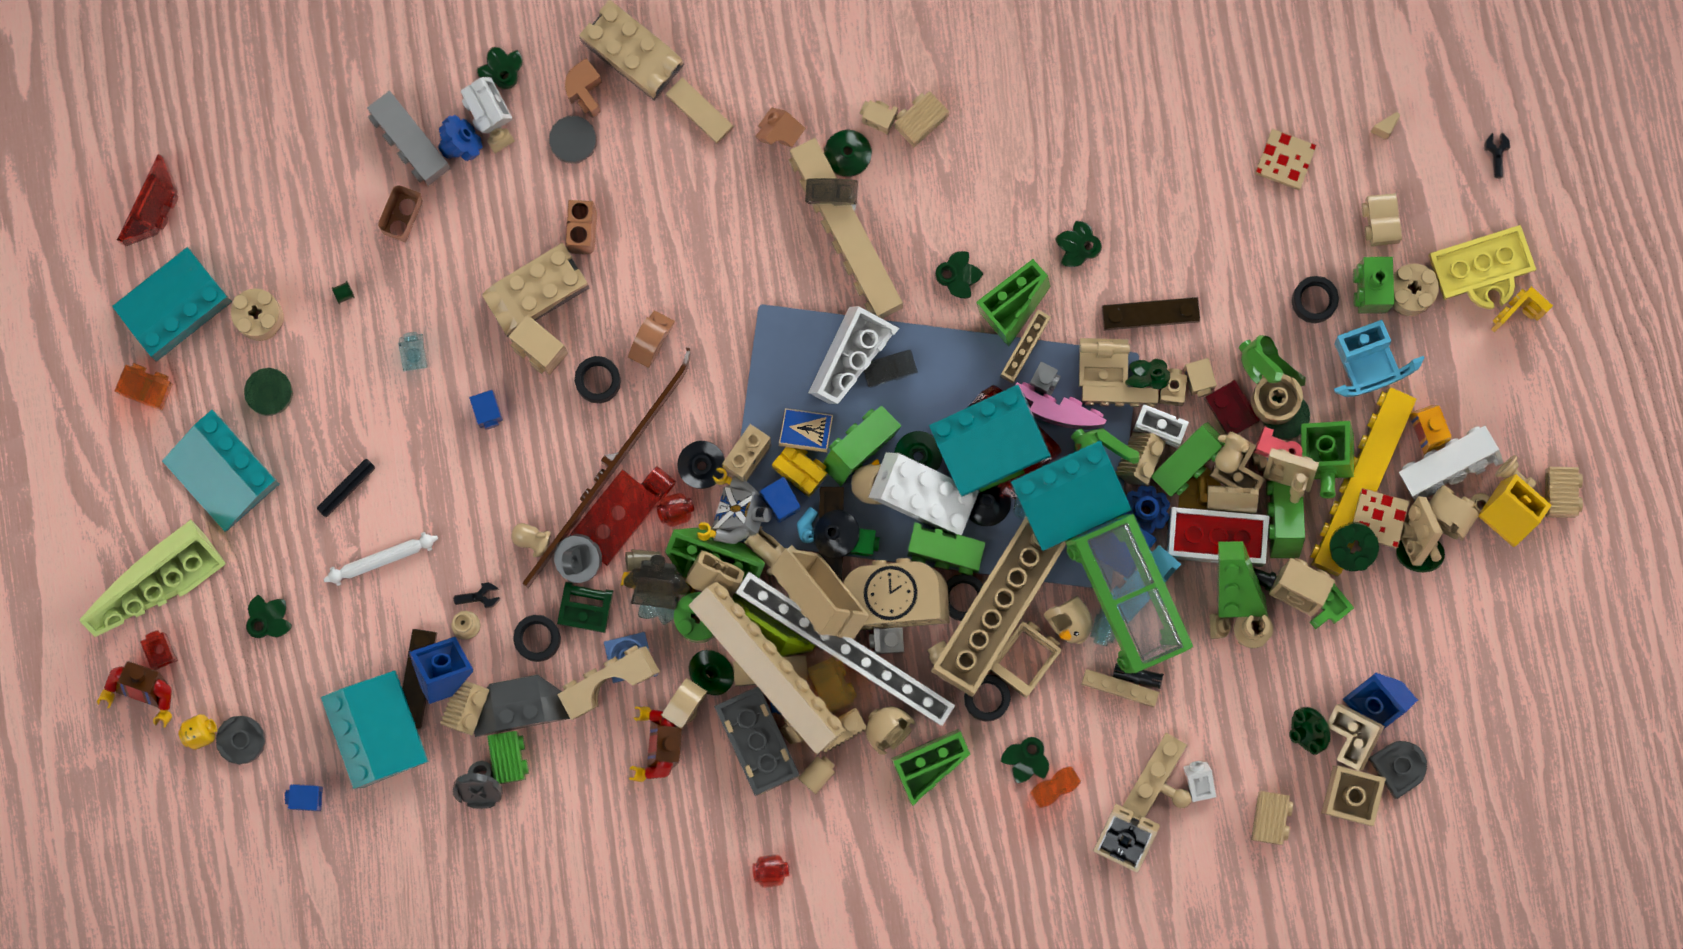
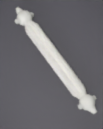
M422 532L419 540L411 539L346 564L340 570L331 567L328 576L324 578V582H332L339 586L341 585L342 578H353L418 553L421 548L430 551L432 550L433 543L438 540V536H431Z

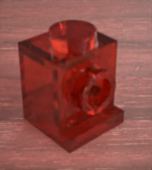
M159 630L153 631L145 635V640L140 641L151 669L158 670L178 661L166 633H160ZM159 645H162L164 648L161 654L156 652V648Z

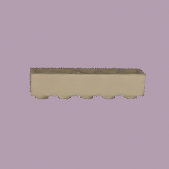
M1037 310L1000 377L1014 384L1051 318L1049 315Z
M1082 386L1081 402L1085 403L1086 406H1093L1096 403L1100 404V406L1115 404L1117 407H1123L1124 404H1130V407H1139V405L1145 404L1154 407V405L1158 404V389Z
M1089 669L1085 670L1081 685L1153 708L1159 695L1158 691Z

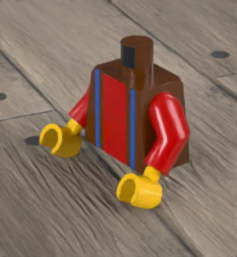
M127 661L124 667H115L110 671L97 704L99 705L101 700H106L108 702L107 708H110L115 699L114 692L116 691L118 694L158 707L160 711L153 718V723L157 725L162 720L164 723L163 727L165 728L172 719V714L168 711L171 706L172 689L162 675L156 670Z
M636 706L634 709H639L640 716L633 717V719L636 721H651L648 761L646 769L631 766L629 770H633L636 773L633 778L630 777L629 779L644 782L646 779L665 778L670 775L671 770L680 761L682 729L661 716L664 711L651 710L648 706Z

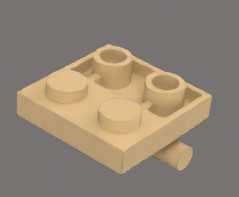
M1080 338L1079 387H1128L1125 381L1128 379L1129 339Z
M1271 448L1263 478L1291 486L1290 501L1298 503L1305 491L1310 492L1319 462L1313 461V459L1306 456L1299 457L1290 454L1284 449Z
M1417 497L1405 516L1400 536L1412 565L1421 566L1429 554L1434 562L1441 559L1437 545L1438 540L1443 534L1426 497Z

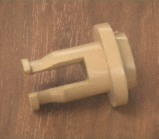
M760 526L759 532L756 535L749 536L744 544H748L754 553L770 567L766 574L771 577L773 575L771 569L785 548L771 535L765 533L762 530V526ZM791 545L788 548L796 550V548L793 545Z
M1251 615L1249 617H1237L1234 623V635L1238 643L1248 648L1262 647L1273 634V624L1269 616L1253 617ZM1251 622L1259 626L1257 628L1259 632L1257 635H1254Z

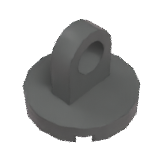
M574 534L564 538L557 545L554 552V563L557 571L570 582L582 583L589 581L602 566V554L599 546L586 535Z
M478 761L469 767L467 774L455 780L453 795L458 802L462 803L464 801L471 808L486 809L495 806L496 802H500L502 786L493 779L491 765L486 761ZM479 771H486L485 774H477Z

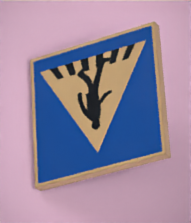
M785 408L779 446L827 452L833 415Z

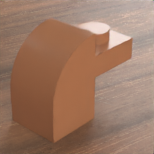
M587 58L568 72L565 80V90L571 104L579 99L577 103L585 114L589 112L594 117L600 113V108L589 94V91L602 83V80Z
M654 310L650 317H646L631 346L628 358L649 368L658 356L662 343L673 328L675 321Z

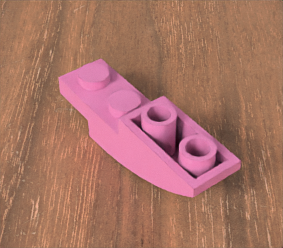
M1026 382L1022 384L1016 383L1024 393L1028 404L1032 405L1030 409L1033 416L1039 420L1074 429L1103 428L1107 421L1103 418L1104 414L1093 408L1090 411L1082 407L1083 403L1073 397L1069 399L1064 397L1060 405L1056 404L1057 400L1045 393L1042 396L1034 392L1035 388Z

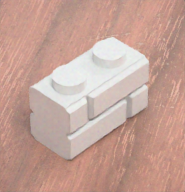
M481 77L461 90L463 96L462 103L468 111H471L474 117L473 124L478 131L491 133L494 129L501 128V126H504L513 119L492 78Z
M1143 404L1133 431L1154 433L1164 440L1166 444L1178 448L1189 422L1180 418L1177 420L1173 415Z

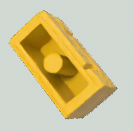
M785 447L771 467L810 498L828 476L825 471L827 467L816 458L814 461L806 456L808 452L805 449Z

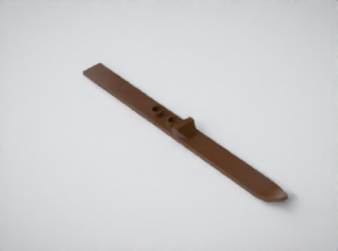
M686 348L683 364L620 451L603 456L601 462L607 467L606 470L601 469L594 479L596 483L591 490L587 488L580 497L582 502L523 581L522 584L525 587L529 588L553 556L557 545L567 537L681 382L689 367L690 348Z

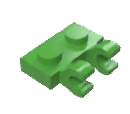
M1333 584L1324 605L1321 607L1323 612L1312 619L1310 624L1315 630L1328 619L1335 624L1353 610L1354 607L1338 587Z

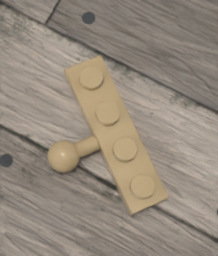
M1165 733L1122 807L1134 812L1133 816L1141 819L1142 816L1146 817L1160 792L1172 798V802L1176 807H1188L1192 799L1191 794L1185 789L1176 790L1166 784L1187 744Z

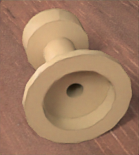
M1513 455L1504 462L1495 473L1496 477L1501 476L1502 478H1508L1517 474L1532 488L1537 483L1532 477L1526 479L1517 470L1519 464L1516 455Z
M461 611L456 614L451 624L454 634L464 640L475 637L481 626L478 616L470 611Z

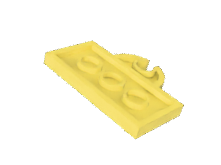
M1521 225L1428 255L1444 300L1467 293L1473 303L1485 309L1494 308V302L1488 297L1490 290L1499 292V303L1503 306L1513 295L1515 288L1514 278L1536 271Z

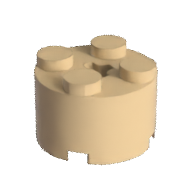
M1408 264L1402 266L1393 275L1394 305L1392 307L1397 313L1404 316H1416L1426 311L1436 300L1439 291L1436 274L1426 266ZM1410 286H1413L1414 290H1416L1415 294H1411V289H1408Z
M249 289L234 298L231 307V318L235 327L244 336L254 341H265L272 338L284 321L283 309L279 302L268 291L262 289ZM256 311L261 312V314L258 315V319H255L253 317V315L256 314Z
M1284 373L1281 381L1278 383H1269L1263 377L1252 393L1251 404L1253 411L1266 424L1279 425L1286 423L1300 409L1303 392L1297 380ZM1274 394L1277 397L1281 396L1282 400L1279 404L1277 401L1272 400Z
M1444 485L1437 489L1429 501L1443 534L1456 540L1458 537L1461 541L1465 538L1479 516V512L1474 508L1475 503L1464 496L1460 499L1454 495V491Z

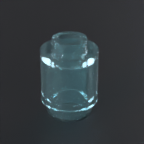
M1100 609L1099 614H1096L1090 637L1094 638L1093 643L1107 647L1108 643H1114L1115 635L1103 609Z

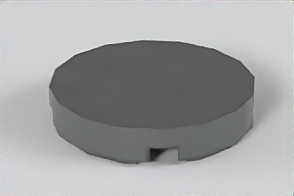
M567 116L559 119L549 133V144L552 152L559 160L566 163H580L589 158L595 150L597 136L594 128L586 119L579 116Z
M234 716L224 721L216 735V747L220 755L228 762L239 765L247 764L257 759L263 752L266 742L265 732L261 725L253 718L246 716Z

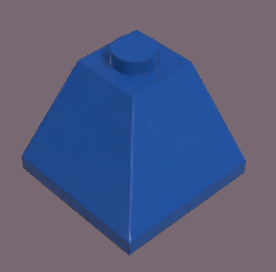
M456 637L410 652L420 688L429 704L452 697L473 673V668Z
M1374 673L1343 698L1352 710L1384 725V729L1406 713L1418 701L1402 681L1379 673Z

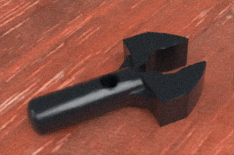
M1492 133L1484 143V151H1490L1493 154L1494 178L1499 179L1503 177L1502 153L1504 150L1510 149V141L1501 133V144L1497 149V146L1493 143L1494 137Z
M489 582L481 583L482 588L478 592L455 595L453 601L455 605L480 601L484 604L485 608H491L499 602L500 598L488 599L484 595L488 591L499 590V588Z

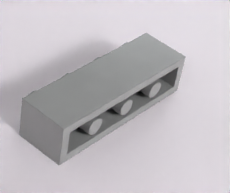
M390 90L367 107L371 114L368 116L369 120L376 128L381 126L385 131L382 135L390 146L394 144L400 150L397 155L405 165L408 162L412 165L414 170L411 172L420 183L424 180L429 186L451 169L447 161Z

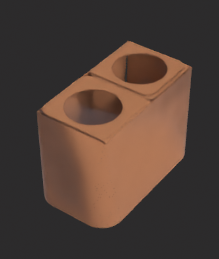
M397 185L392 189L378 222V226L384 235L406 243L423 202L421 193L401 185ZM404 199H411L416 204L411 215H404L399 210V205ZM395 221H403L407 226L405 232L400 236L393 235L390 232V226Z
M568 200L566 247L570 253L591 254L595 250L597 211L593 201ZM572 207H588V215L584 219H576L572 215ZM581 226L587 231L585 241L581 243L572 241L570 232L574 227Z

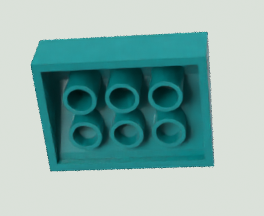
M186 247L112 307L150 357L157 362L232 303V301L192 251Z
M1018 384L929 425L961 497L1051 457L1026 397Z
M210 410L194 424L162 460L224 532L228 531L280 485L214 410Z
M1101 440L1011 481L1012 488L1042 552L1132 511Z
M396 670L347 686L321 697L353 789L368 787L429 762Z

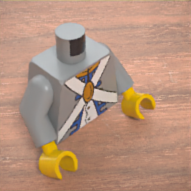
M717 468L716 470L724 474V477L722 479L713 477L715 483L718 485L727 483L729 486H724L712 526L713 530H711L708 523L702 522L698 527L701 530H707V532H698L697 536L702 541L712 537L714 541L736 544L748 536L756 535L759 532L761 522H769L771 520L772 512L770 508L766 507V502L760 499L759 492L750 483L742 482L735 476L731 478L727 475L725 469Z

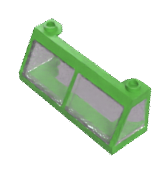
M1134 514L1121 515L1065 541L1067 554L1070 559L1082 563L1121 649L1118 652L1117 663L1125 673H1137L1194 647Z

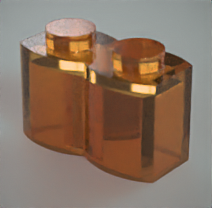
M133 363L132 367L125 365L114 392L162 411L173 385L168 381L169 376L156 371L154 375L146 373L147 368Z
M1065 767L1056 772L1050 780L1038 783L1032 788L1029 795L1038 809L1045 808L1053 804L1059 796L1066 795L1076 789L1081 780L1072 767Z

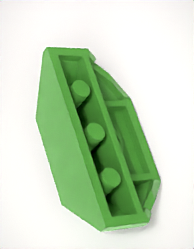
M699 527L673 529L665 553L681 577L687 578L688 572L701 551H705L715 555L722 562H727L740 568L744 572L742 581L748 572L760 578L765 562L745 544L740 542L729 544L714 541L712 537L702 541L698 538L697 533H706L707 530H701Z

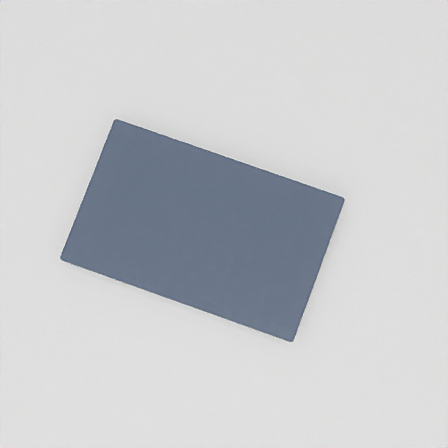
M762 304L758 307L741 436L751 424L770 437L772 446L747 482L760 494V490L782 478L779 473L772 469L771 465L785 449V446H779L785 408L833 415L827 452L806 450L808 452L806 456L814 461L816 458L823 463L831 451L829 446L837 438L844 439L847 436L845 432L854 423L857 425L861 424L864 421L862 417L870 409L875 411L882 405L901 425V428L888 443L862 465H868L876 459L882 464L886 452L894 453L898 441L907 433L924 431L933 435L930 424L1015 386L1017 382L1020 384L1023 382L1030 384L1040 362L1057 369V375L1061 376L1051 395L1057 400L1056 404L1060 405L1064 397L1067 399L1073 397L1082 401V387H1079V345L1038 340L1013 384L1000 376L1021 340L1020 337H1015L1008 347L1002 338L996 334L885 320L898 327L899 330L886 342V346L881 352L877 353L869 367L860 374L855 384L838 404H828L808 392L845 315ZM1129 352L1128 378L1134 375L1130 370L1129 364L1139 360V355L1136 352ZM1085 403L1082 404V407L1089 411L1093 408L1104 414L1103 418L1107 421L1103 429L1125 445H1129L1133 407H1130V404H1124L1123 407H1117L1115 404H1109V406H1100V404L1096 403L1093 406H1086ZM1035 418L1051 457L1025 468V474L1002 483L1008 490L1011 498L1009 513L1003 521L997 525L986 527L977 525L968 518L962 536L985 542L979 574H991L1026 517L1012 488L1011 481L1074 453L1075 442L1071 439V436L1078 429L1053 425ZM1083 429V430H1084V432H1088V431L1095 430V429ZM1103 446L1114 470L1117 471L1122 457ZM920 452L914 454L915 460L919 461L923 458ZM942 457V462L937 472L952 478ZM854 471L841 486L844 487V511L850 513L856 519L860 529L876 530L875 537H880L878 552L873 551V557L850 554L846 556L886 560L887 562L895 563L896 559L910 558L911 560L912 557H908L907 554L914 524H922L921 527L935 530V528L884 504L877 505L861 502L852 492ZM829 474L810 498L787 481L800 505V511L781 523H778L772 514L769 522H761L762 530L771 535L784 548H789L793 545L796 550L818 552L814 541L812 543L801 541L798 535L797 522L809 507H812L819 513L820 487H840ZM1118 477V480H1119V482H1120V484H1121V486H1122V489H1123V488H1124V480L1121 479L1120 477ZM989 497L983 498V503L990 505L992 500ZM819 515L812 523L813 531L819 520ZM747 538L741 540L740 542L744 543ZM1066 545L1044 582L1093 588L1082 563L1073 561L1068 556ZM1096 559L1110 589L1112 586L1113 569ZM926 561V565L936 568L935 563ZM949 567V570L959 571L958 568Z

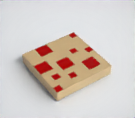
M1271 129L1255 174L1300 190L1317 145Z
M1362 488L1353 522H1360L1369 526L1377 536L1378 544L1398 548L1409 501Z

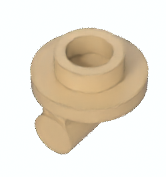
M497 128L490 133L487 142L493 152L497 153L515 142L508 129Z
M1209 614L1211 639L1227 637L1231 629L1230 620L1227 617H1219L1218 614Z

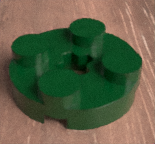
M1350 522L1342 527L1340 526L1333 532L1330 538L1329 548L1333 560L1339 567L1347 571H1364L1374 563L1378 556V538L1372 529L1363 523ZM1355 540L1359 541L1358 546L1361 549L1351 553V549L1347 547L1348 544H1353Z

